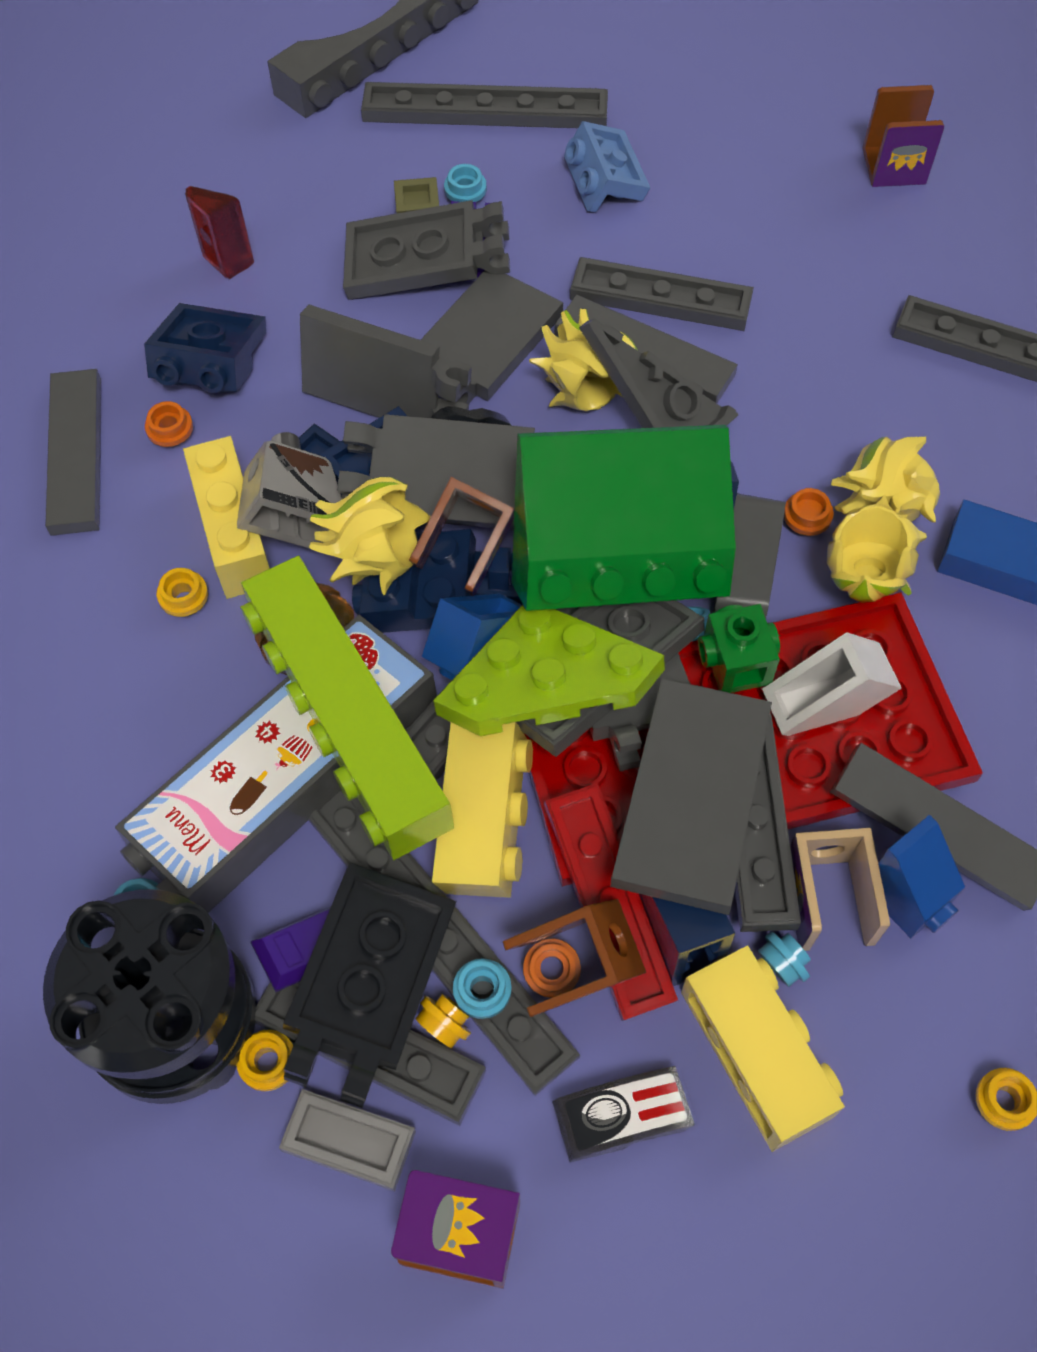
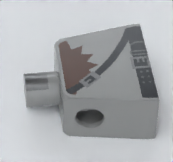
M278 433L270 441L264 442L244 473L237 528L309 548L310 542L324 543L315 540L314 534L316 531H328L329 529L312 523L310 516L311 514L327 515V513L315 505L319 500L328 503H336L342 500L341 494L337 491L338 484L331 462L323 456L301 450L300 439L293 433Z

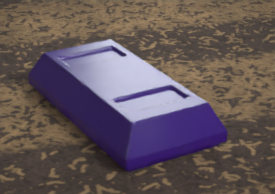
M331 907L251 941V945L275 993L301 981Z

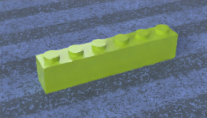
M298 555L242 581L241 584L248 603L240 606L242 614L253 635L263 632L268 640V643L262 645V648L276 675L283 671L288 675L291 683L285 685V689L297 713L302 715L309 712L315 724L309 727V731L319 752L323 757L333 754L340 766L333 773L344 796L348 801L357 797L364 808L365 813L358 817L372 845L375 847L384 843L394 861L454 829L450 802L300 556Z

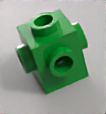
M761 604L747 607L729 605L715 613L708 614L704 636L698 637V650L703 666L705 668H712L718 690L732 693L767 686L773 682L780 660L778 656L780 652V639L775 624L773 622L767 623Z

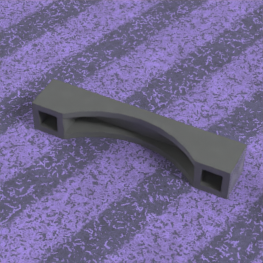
M399 0L395 6L381 17L363 27L332 37L297 41L267 61L273 94L306 119L476 5L478 0Z

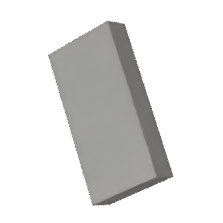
M302 1089L279 1149L284 1153L395 1192L416 1130L411 1126Z

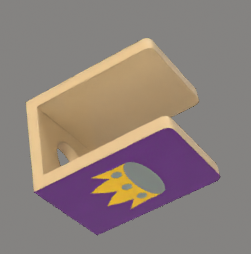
M871 828L795 833L790 849L801 924L798 930H796L798 943L805 951H809L822 930L811 865L848 862L864 945L875 946L890 926V919ZM824 846H837L831 849L816 850L817 848Z

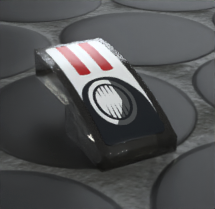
M676 1066L618 1079L577 1091L552 1101L569 1162L620 1151L633 1143L684 1132L695 1125Z

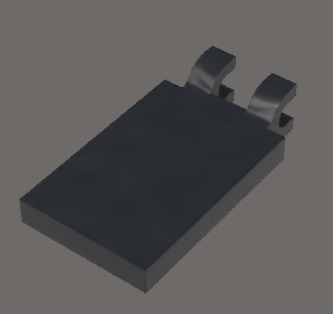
M349 862L283 1023L284 1030L298 1034L284 1068V1080L306 1087L319 1052L352 1064L342 1089L340 1100L363 1108L378 1064L393 1070L397 1068L457 901Z

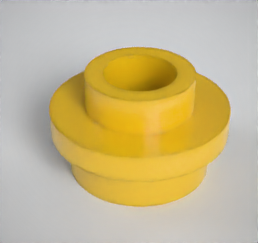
M174 568L166 572L160 579L156 596L160 607L167 614L185 617L196 613L205 605L208 598V588L205 580L198 573L187 568ZM190 592L184 597L176 598L180 593Z
M442 994L435 1001L425 996L420 1002L424 1008L415 1019L444 1045L452 1049L460 1038L467 1040L470 1036L471 1031L464 1025L469 1015L463 1012L449 997Z
M262 1030L252 1034L240 1051L239 1062L236 1064L239 1076L245 1084L257 1091H273L282 1087L288 1082L284 1080V1068L294 1045L287 1036L275 1030ZM267 1052L276 1053L278 1056L276 1066L270 1071H260L258 1069L259 1058Z
M997 1068L988 1072L979 1081L975 1094L976 1104L984 1119L994 1127L1005 1131L1020 1130L1028 1126L1037 1116L1036 1088L1021 1072L1011 1068ZM998 1090L1006 1091L1012 1096L1014 1100V1109L1012 1111L1005 1110L998 1104L996 1098Z

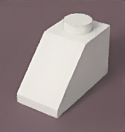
M846 632L762 690L767 701L772 702L771 711L782 735L790 736L858 716L902 687L879 642Z

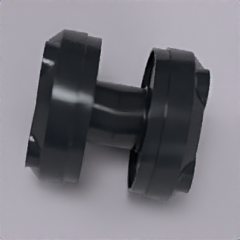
M153 889L134 890L114 895L102 901L87 902L78 907L69 917L66 930L54 947L46 967L43 983V1003L54 1039L84 1065L95 1070L118 1091L139 1101L156 1104L177 1103L195 1098L209 1090L218 1089L225 1085L235 1073L236 1064L239 1062L240 1051L244 1043L252 1036L255 1030L256 995L245 967L230 949L223 933L207 910L193 901L172 892ZM115 927L113 937L107 944L98 948H91L93 938L99 931L104 928ZM77 1028H79L80 1039H76ZM211 1044L218 1046V1054L212 1065L205 1069H193L194 1059L200 1056Z

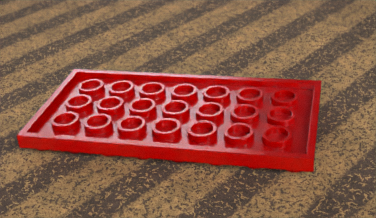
M901 592L883 596L874 602H858L773 622L780 639V652L778 653L780 660L773 681L847 632L879 642L902 687L858 716L790 736L782 735L772 711H770L788 830L860 812V810L830 793L853 750L860 743H863L940 791L975 783L980 779L983 774L982 769ZM698 640L690 642L678 653L690 684L718 690L712 668H705L701 662ZM766 686L732 692L733 694L767 701L762 690ZM589 729L557 757L524 734L532 742L533 762L529 775L561 886L571 885L572 881L544 802L598 783L617 836L621 842L639 767L619 772L610 739L605 738L593 741ZM649 729L638 731L642 741V748L637 749L640 760Z

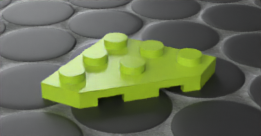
M522 605L433 700L436 715L479 736H486L503 732V724L535 719L536 725L572 719L581 717L580 709L612 703L613 710L636 706L665 671L664 655L556 609L526 611Z

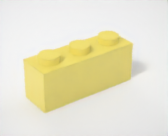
M228 436L183 448L212 560L226 599L245 594L241 582L270 569L261 536L237 528L244 477L232 438Z
M452 722L450 724L443 793L451 805L454 829L437 837L432 883L445 894L511 898L512 882H518L521 878L522 850L520 847H516L518 826H525L527 820L526 793H521L523 772L529 773L532 768L533 747L531 740L526 738L517 722L503 724V732L486 736H479Z
M747 945L687 976L681 994L771 1152H774L833 1119L845 1107L840 1099L843 1096V1089L830 1066L826 1063L819 1064L807 1043L810 1042V1035L802 1018L793 1009L787 1011L777 995L776 990H778L779 986L773 970L763 958L756 960Z

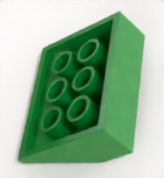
M726 425L517 434L512 585L526 611L730 596L736 541L729 428Z

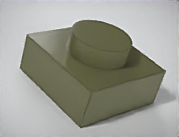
M436 177L394 180L397 213L439 206Z

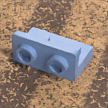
M585 121L581 122L574 137L567 143L564 157L587 211L597 212L607 195L618 199L629 198L643 201L651 187L625 131Z

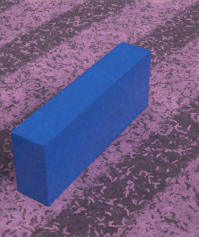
M963 499L954 518L937 572L1037 605V523Z

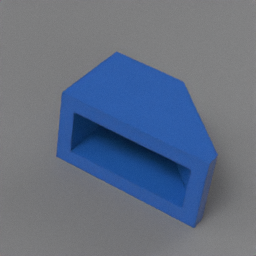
M500 593L440 598L422 657L439 666L440 674L453 680L522 605Z
M928 815L888 848L878 864L889 917L910 939L925 926L932 933H935L959 911L952 902L965 888L938 822L931 815Z

